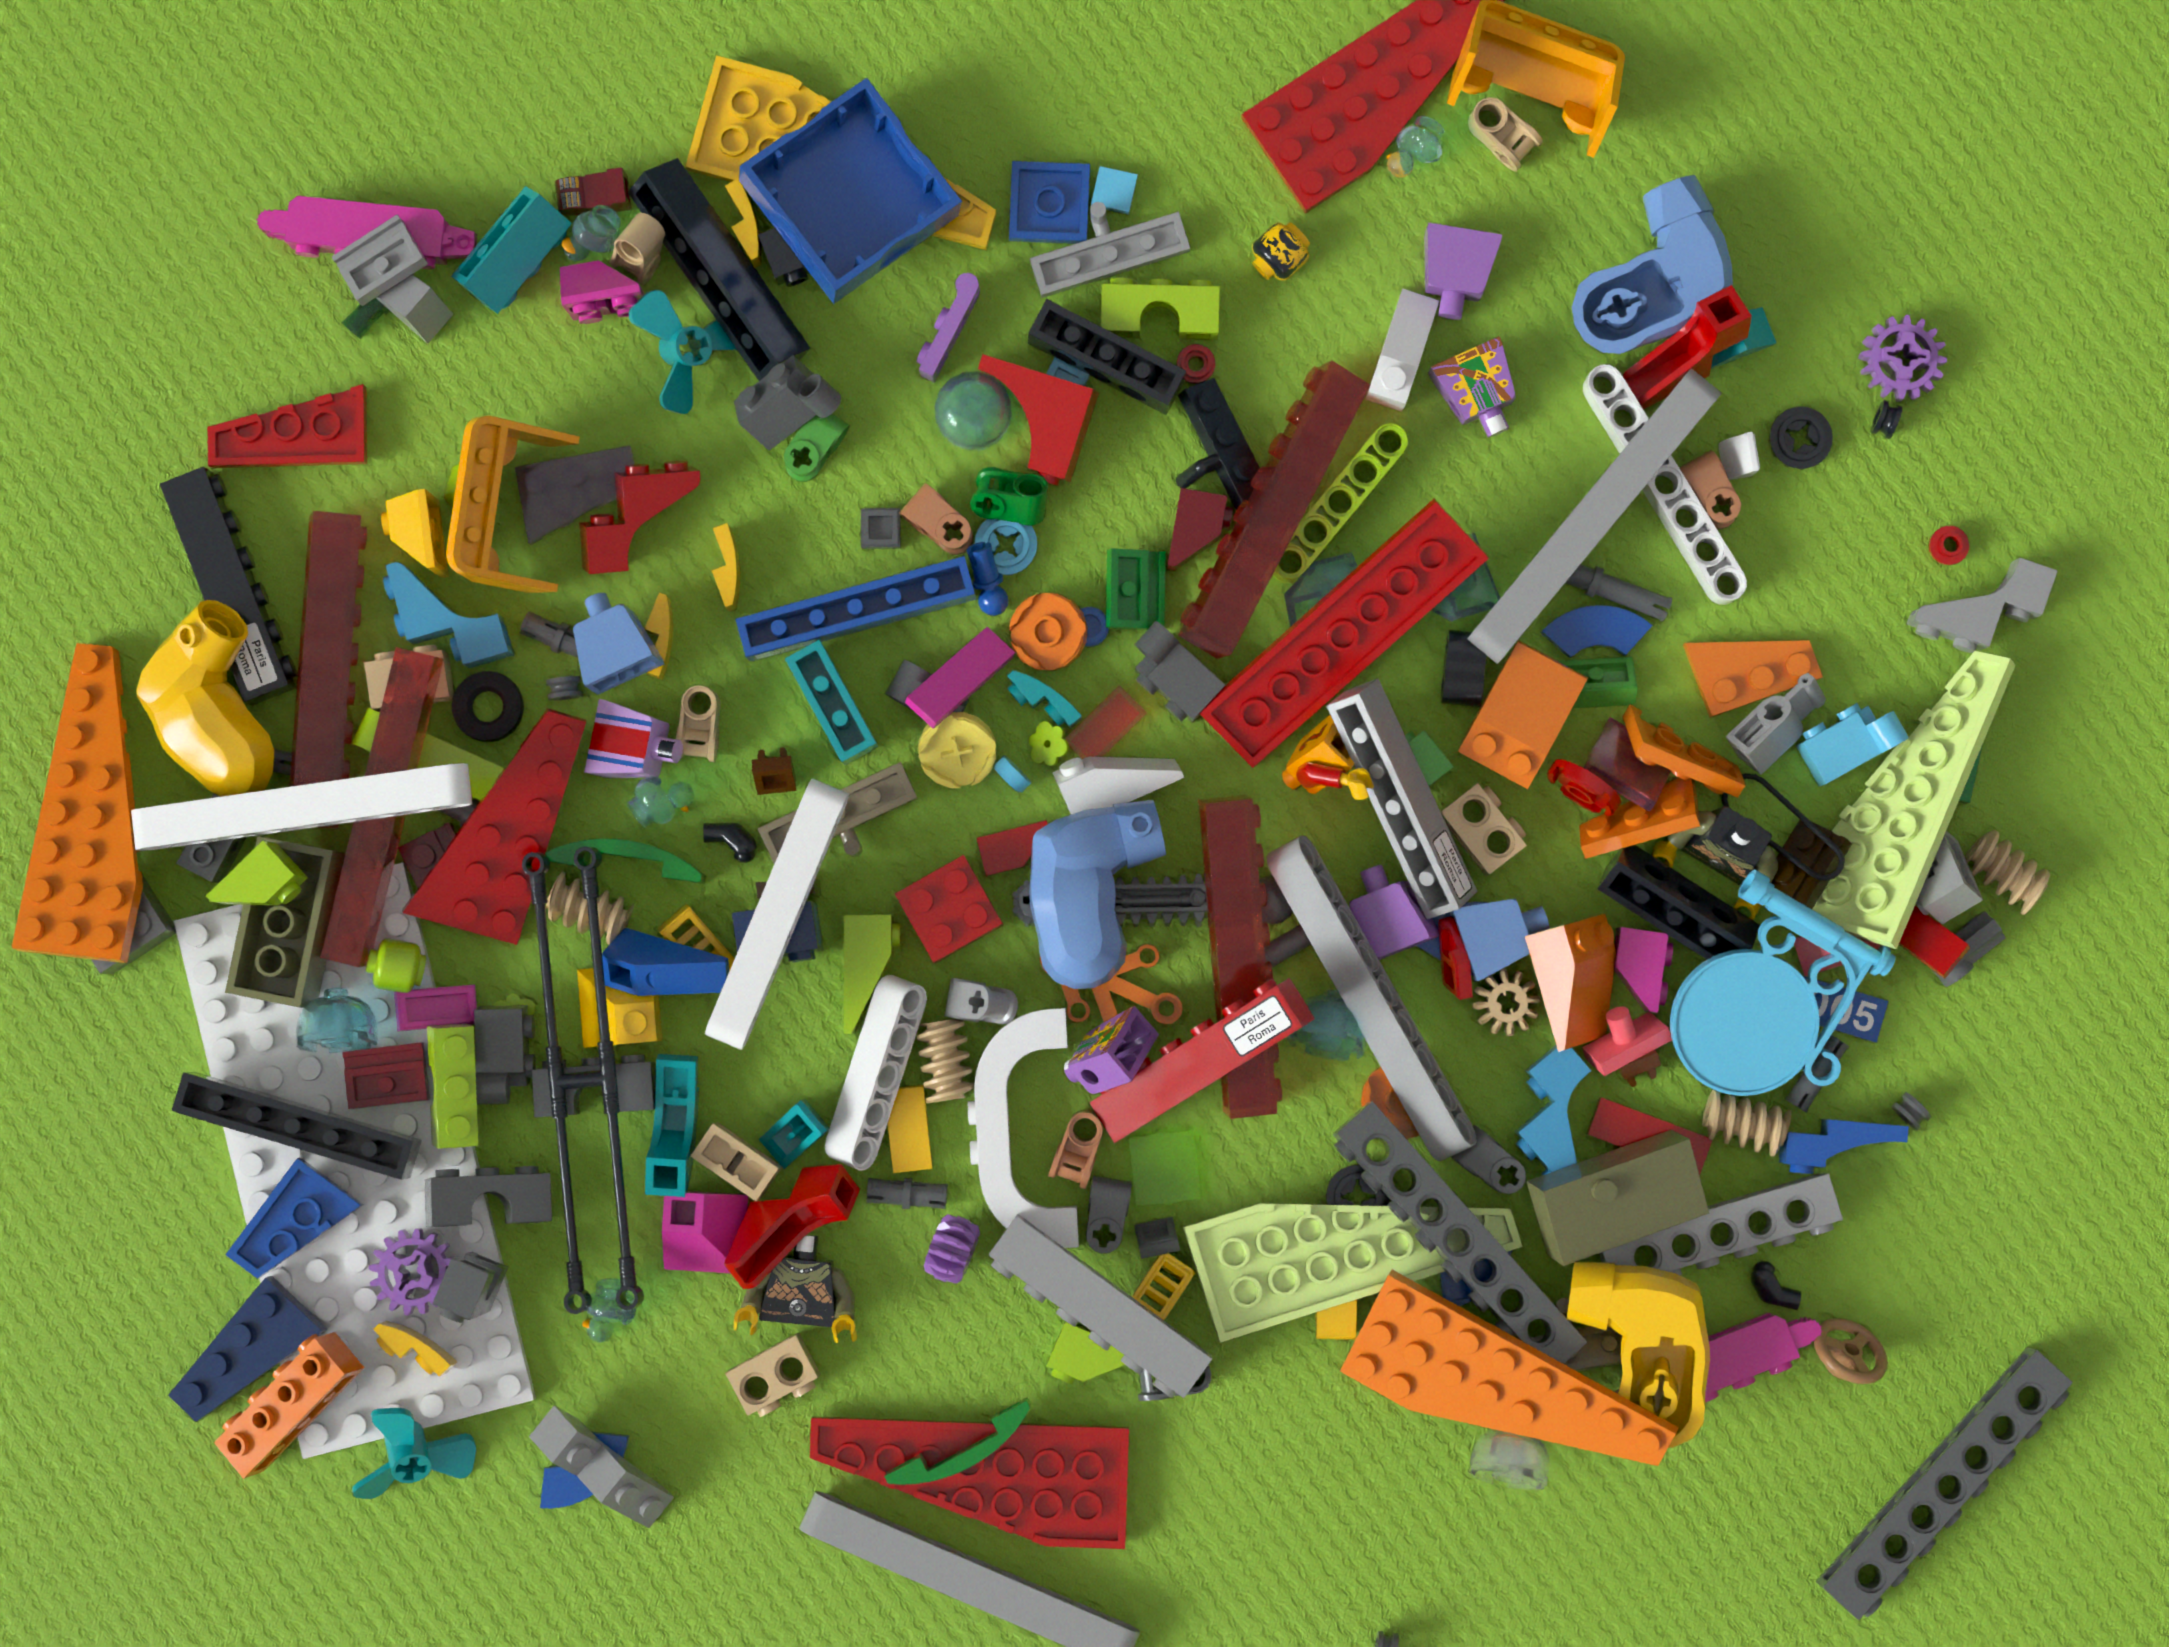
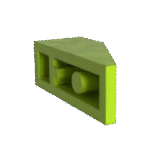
M844 915V1034L855 1033L872 999L876 985L882 979L894 955V947L901 946V924L894 923L893 915Z

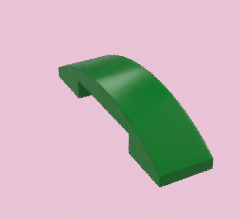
M621 839L582 840L545 852L551 863L576 866L574 863L575 852L581 847H595L601 854L663 862L661 877L666 879L705 884L706 879L702 872L680 857L657 847L635 841ZM588 851L583 858L586 865H589L591 855Z
M1028 1397L992 1415L991 1421L997 1430L993 1434L931 1467L928 1466L921 1453L887 1471L884 1476L887 1483L906 1485L931 1482L957 1474L982 1461L1006 1442L1024 1420L1031 1407Z

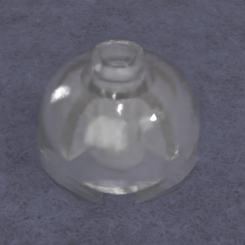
M1491 1429L1482 1434L1475 1443L1469 1467V1475L1473 1478L1493 1484V1479L1508 1483L1506 1487L1513 1489L1542 1490L1544 1486L1547 1487L1549 1455L1546 1446L1541 1440Z

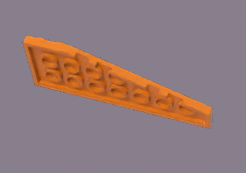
M76 643L11 947L17 951L119 963L128 962L143 889L142 872L138 871L136 852L140 851L135 850L131 810L135 809L130 754L126 752L124 734H128L126 719L122 717L120 698L123 695L119 651L112 646Z
M1393 1269L1387 1276L1340 1370L1345 1375L1410 1411L1655 1466L1660 1464L1679 1428Z

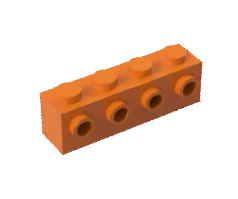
M336 1332L322 1336L314 1334L303 1341L297 1349L300 1354L293 1361L289 1360L278 1367L272 1374L275 1380L268 1387L264 1386L253 1393L247 1400L250 1406L243 1413L239 1412L232 1416L222 1426L225 1431L214 1443L243 1479L264 1472L365 1368Z

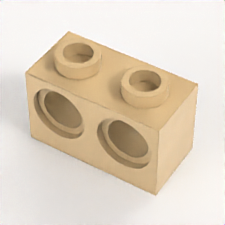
M1477 783L1442 810L1441 814L1450 832L1483 874L1488 876L1527 846L1522 840L1526 833L1513 817L1507 820L1498 809L1502 803L1489 786L1482 789ZM1468 801L1477 802L1482 807L1483 816L1477 823L1469 822L1463 816L1462 809ZM1492 832L1503 834L1507 840V848L1502 854L1491 852L1487 846V838Z
M718 1122L711 1125L690 1156L755 1201L762 1198L783 1167Z
M799 1332L725 1373L747 1416L757 1411L760 1417L779 1408L781 1404L778 1399L792 1392L794 1397L797 1398L814 1389L816 1385L813 1380L821 1375ZM789 1357L797 1358L803 1365L802 1376L799 1378L787 1377L782 1369L784 1359ZM754 1376L763 1378L768 1385L767 1394L763 1397L751 1395L747 1388L749 1378Z

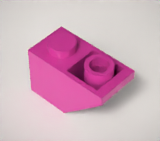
M1625 927L1616 928L1614 972L1645 1012L1656 1013L1658 1012L1659 1005L1664 1006L1667 999L1668 982H1662L1664 966L1670 967L1673 943H1668V934Z

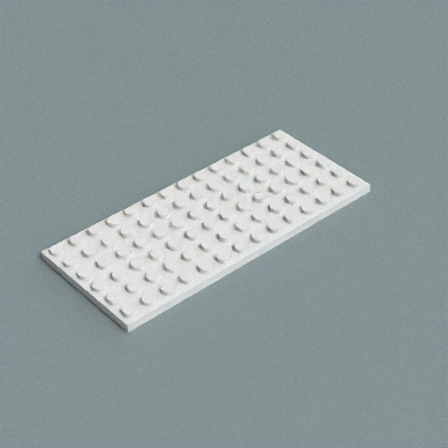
M405 863L343 878L317 1009L299 1008L225 993L243 905H234L174 921L211 1077L422 1140L411 1178L400 1180L223 1127L246 1225H248L295 1160L300 1157L364 1204L259 1278L261 1283L265 1277L273 1276L328 1328L319 1336L336 1332L365 1367L298 1436L303 1459L383 1439L384 1435L372 1422L371 1412L375 1409H407L413 1414L414 1421L421 1424L422 1428L536 1399L506 1275L491 1311L471 1320L464 1319L463 1323L440 1315L442 1308L435 1307L430 1302H428L429 1312L422 1315L417 1306H415L413 1313L409 1316L404 1315L403 1305L391 1311L389 1310L390 1298L380 1301L377 1299L378 1294L382 1291L381 1286H370V1282L378 1278V1272L369 1270V1265L380 1262V1259L374 1255V1250L378 1248L387 1250L383 1239L391 1236L396 1241H399L398 1231L404 1229L412 1237L416 1228H422L423 1238L425 1239L431 1233H437L438 1237L435 1244L439 1246L449 1243L450 1245L444 1253L446 1258L457 1256L464 1258L466 1253L475 1252L503 1264L486 1193L481 1194L473 1204L471 1225L426 1227L425 1179L435 1177V1170L459 1169L460 1176H475V1169L480 1168L475 1146L438 1149L432 1145L430 1105H433L434 1084L432 1069L428 1064L427 1029L397 1032L394 992L376 988L372 982L373 973L365 972L369 950H378L379 944L383 939L391 938L418 944L422 955H426L421 986L414 985L412 990L436 988L420 920L418 917L402 913L403 907L413 897ZM424 1042L423 1049L427 1066L430 1100L348 1109L344 1075L345 1064L342 1052ZM406 1245L396 1253L407 1257L411 1256L418 1245ZM433 1256L431 1259L433 1270L439 1274L438 1264ZM418 1262L406 1266V1269L410 1271L409 1282L412 1279L421 1277V1274L417 1272ZM388 1269L389 1280L394 1287L396 1282L393 1271ZM417 1287L408 1298H421L431 1291ZM384 1321H390L411 1328L437 1343L458 1363L440 1377L435 1372L430 1375L415 1360V1357L418 1355L415 1350H412L407 1356L399 1358L396 1354L393 1357L388 1355L377 1343L376 1339L379 1335L373 1328ZM297 1351L292 1356L280 1362V1366L289 1360L293 1361L300 1352Z

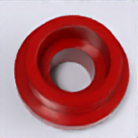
M1192 344L1185 347L1179 353L1176 366L1186 371L1185 381L1193 384L1207 381L1213 375L1216 364L1215 357L1210 349L1200 344ZM1191 359H1200L1203 362V368L1199 371L1191 370L1188 365Z
M1944 526L1932 534L1929 541V551L1938 563L1955 565L1967 556L1969 540L1960 528ZM1946 538H1951L1955 541L1956 549L1954 552H1949L1945 549L1944 541Z

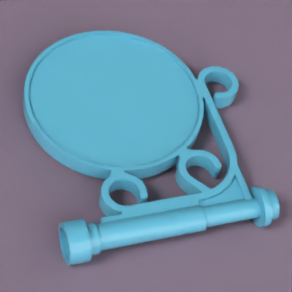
M1754 869L1744 879L1739 889L1738 897L1752 905L1757 903L1762 906L1765 905L1767 910L1777 916L1764 920L1758 929V940L1761 944V950L1739 949L1718 954L1704 961L1687 976L1678 989L1671 1008L1670 1033L1673 1046L1683 1065L1698 1081L1713 1090L1729 1095L1750 1096L1771 1091L1788 1082L1802 1068L1805 1076L1813 1084L1818 1086L1830 1085L1839 1077L1841 1064L1830 1050L1823 1048L1849 1008L1855 991L1867 972L1874 976L1878 974L1882 976L1887 975L1895 963L1896 956L1891 954V948L1883 945L1877 950L1844 931V928L1774 888L1768 876ZM1776 925L1784 926L1831 954L1819 958L1811 964L1806 981L1791 964L1775 955L1789 951L1794 946L1796 937L1792 933H1788L1783 943L1779 945L1768 944L1766 935L1771 927ZM1841 961L1847 975L1846 991L1818 1036L1820 1018L1814 993L1833 995L1844 987V983L1840 979H1836L1831 985L1822 986L1817 982V974L1821 968ZM1819 1053L1832 1062L1830 1072L1824 1077H1816L1811 1071L1813 1062Z

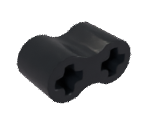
M1448 630L1440 703L1471 707L1481 706L1487 655L1467 640L1472 632Z

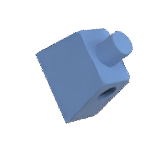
M596 593L585 599L584 603L590 618L575 624L573 627L582 681L585 687L598 695L664 665L661 655L631 609L624 604L611 607L606 593Z
M1516 898L1464 906L1449 912L1456 922L1468 954L1473 981L1482 980L1530 954L1525 936L1550 928L1542 906L1521 913Z

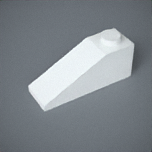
M1402 288L1365 400L1401 412L1403 411L1439 300Z
M1073 758L1061 764L1059 770L1052 772L1071 815L1083 810L1113 807V804L1128 803L1185 778L1175 759Z

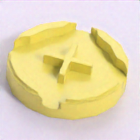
M952 712L934 729L929 725L923 729L918 741V756L924 773L935 783L945 787L961 788V786L969 784L971 786L980 783L993 768L996 760V739L990 727L979 717L965 712Z

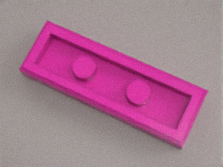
M986 627L908 695L905 703L934 729L1013 659L1015 652L991 629Z

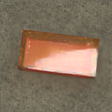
M1119 685L1065 739L1069 747L1081 759L1086 757H1104L1147 712Z

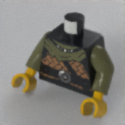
M1725 806L1711 812L1699 811V827L1668 835L1669 841L1657 842L1651 854L1655 858H1666L1664 863L1672 868L1677 849L1679 848L1740 886L1747 875L1754 869L1768 876L1770 883L1778 870V861L1774 851L1768 846L1772 838L1771 833L1758 826L1754 820L1745 818ZM1739 897L1733 908L1738 910L1740 906L1747 907L1751 911L1749 918L1754 920L1762 905L1758 903L1752 905Z
M806 1235L793 1248V1257L785 1256L759 1285L746 1290L741 1308L735 1313L733 1326L735 1331H737L740 1321L748 1320L752 1323L750 1335L755 1334L759 1314L760 1321L831 1327L836 1343L839 1342L838 1334L842 1330L851 1331L852 1342L857 1340V1331L854 1323V1293L843 1271L834 1267L832 1260L816 1259L819 1236Z

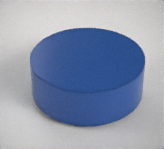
M1084 607L1081 610L1084 613L1088 626L1085 647H1095L1101 644L1108 635L1109 628H1106V615L1095 607Z

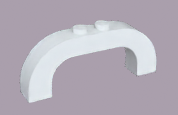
M1066 1008L1039 1010L1020 1016L1004 1026L988 1043L981 1056L975 1076V1101H968L969 1125H976L977 1141H970L971 1165L978 1164L980 1185L987 1205L996 1219L1006 1229L1017 1214H1019L1064 1248L1079 1247L1077 1206L1045 1207L1037 1205L1021 1194L1012 1176L1007 1094L1010 1073L1016 1063L1031 1052L1042 1049L1068 1048Z

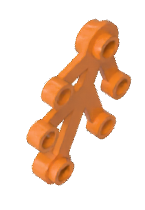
M1145 944L1140 946L1137 952L1126 955L1125 963L1110 981L1092 988L1104 1022L1118 1015L1109 990L1150 1009L1153 1018L1161 1024H1171L1180 1018L1182 1003L1176 995L1161 993L1157 996L1117 977L1119 974L1139 967L1151 968L1155 966L1159 960V952L1155 946ZM1146 948L1153 950L1155 953V960L1149 964L1143 963L1140 960V953ZM1061 984L1068 1004L1066 1012L1069 1019L1074 1022L1085 1021L1090 1015L1088 1003L1081 999L1078 989ZM1170 1001L1173 1004L1174 1012L1170 1016L1160 1014L1159 1005L1161 1002ZM1075 1003H1082L1086 1008V1014L1082 1018H1075L1071 1014V1007Z

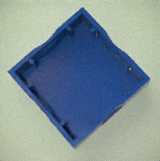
M867 78L822 108L806 125L783 135L740 165L739 182L833 304L958 217L962 200L931 160L910 141L902 127L901 121Z

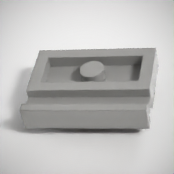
M398 214L332 256L355 299L362 306L428 264L414 238L406 228L404 221Z

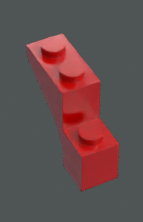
M1732 285L1698 301L1692 317L1678 332L1623 373V378L1643 410L1667 398L1691 368L1704 379L1709 377L1713 355L1748 338L1752 315Z
M688 461L664 462V469L649 470V464H630L625 466L626 472H615L618 519H614L613 514L590 515V522H579L582 569L589 574L629 571L628 551L632 537L637 529L650 518L697 488L700 483V470L692 466L688 467Z
M842 1164L802 1168L790 1198L750 1202L726 1257L724 1266L743 1289L756 1287L808 1233L828 1223L848 1220L860 1188Z

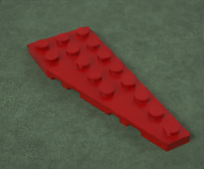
M1416 0L1242 113V120L1305 214L1372 170L1383 153L1399 136L1402 129L1453 68L1460 56L1473 16L1481 0Z
M811 1417L810 1458L853 1475L856 1474L880 1483V1485L897 1489L920 1500L968 1518L977 1519L998 1527L1000 1530L1030 1539L1032 1542L1043 1546L1125 1549L1129 1427L1021 1423L1006 1442L972 1467L952 1476L931 1482L899 1485L887 1483L884 1477L887 1471L921 1453L928 1466L931 1467L997 1431L992 1422Z

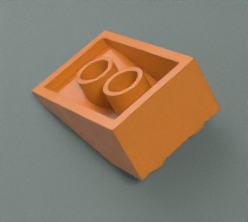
M1518 640L1465 733L1458 752L1528 789L1547 757L1588 677Z
M1606 914L1525 936L1558 1052L1606 1035L1608 1025L1606 1014L1610 1008L1616 959L1614 933L1612 927L1608 924Z

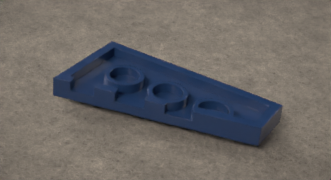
M273 1276L265 1277L168 1396L195 1422L203 1420L242 1392L252 1382L270 1372V1369L296 1353L299 1345L308 1337L314 1334L319 1336L328 1328Z

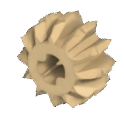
M1501 969L1498 972L1499 984L1490 975L1484 978L1485 983L1490 987L1489 991L1483 987L1475 988L1474 992L1485 997V1001L1472 1003V1008L1475 1010L1485 1008L1487 1011L1478 1018L1479 1024H1485L1491 1018L1494 1019L1490 1027V1033L1497 1034L1503 1022L1506 1036H1513L1514 1021L1519 1029L1526 1031L1529 1026L1522 1016L1525 1015L1533 1019L1538 1017V1013L1535 1010L1528 1008V1003H1539L1540 996L1527 997L1526 992L1532 990L1535 984L1533 981H1529L1520 987L1522 972L1516 971L1509 983L1507 970ZM1506 992L1512 994L1511 1001L1516 1005L1514 1010L1506 1009L1507 1014H1504L1500 1011L1502 1005L1497 1002V997L1499 995L1506 996Z

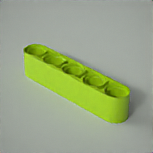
M1392 423L1380 426L1277 549L1273 556L1271 569L1278 581L1292 584L1303 578L1402 458L1408 445V437L1401 426ZM1384 435L1394 436L1399 442V449L1393 453L1383 451L1378 443L1379 438ZM1359 465H1367L1374 471L1375 479L1368 483H1362L1355 478L1354 469ZM1334 495H1343L1349 500L1350 509L1344 513H1336L1330 508L1329 499ZM1309 525H1318L1324 530L1325 539L1320 543H1311L1305 538L1304 529ZM1284 555H1293L1300 561V569L1292 574L1285 573L1279 566V559Z
M368 707L352 740V744L411 770L448 764H468L472 797L479 800L486 796L504 769L502 766Z

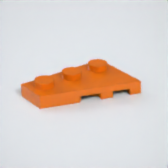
M1810 640L1683 644L1710 718L1790 690L1798 684L1800 676L1806 673L1812 675L1815 680L1823 677Z

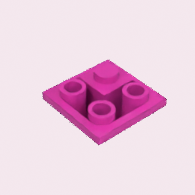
M599 260L560 267L562 306L573 321L579 320L580 324L600 322L603 320L602 315L617 313L618 317H629L631 307L645 295L637 282Z
M687 1191L685 1197L664 1196L662 1221L664 1269L730 1273L724 1266V1262L748 1209L749 1196L746 1194Z

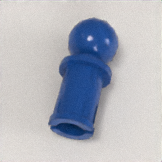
M985 542L973 544L966 551L975 578L972 583L975 589H982L978 596V605L982 612L990 616L1002 614L1008 606V595L1003 588L997 586L1003 582L1004 578L1001 573H998L992 545L990 542L986 544Z

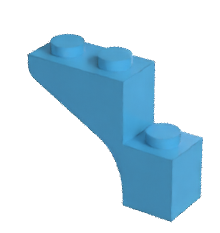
M398 562L385 565L388 576L383 577V583L388 598L390 600L395 599L399 613L394 614V622L400 637L406 636L407 641L417 644L454 633L455 637L450 639L452 653L456 661L462 660L463 665L468 668L514 656L506 623L502 616L495 614L482 618H467L456 615L409 568Z
M1555 1045L1525 1070L1531 1077L1526 1082L1530 1089L1540 1100L1547 1096L1550 1102L1514 1131L1520 1138L1515 1144L1530 1161L1536 1157L1546 1170L1541 1175L1577 1163L1567 1107L1574 1088L1591 1072L1573 1048L1558 1052Z

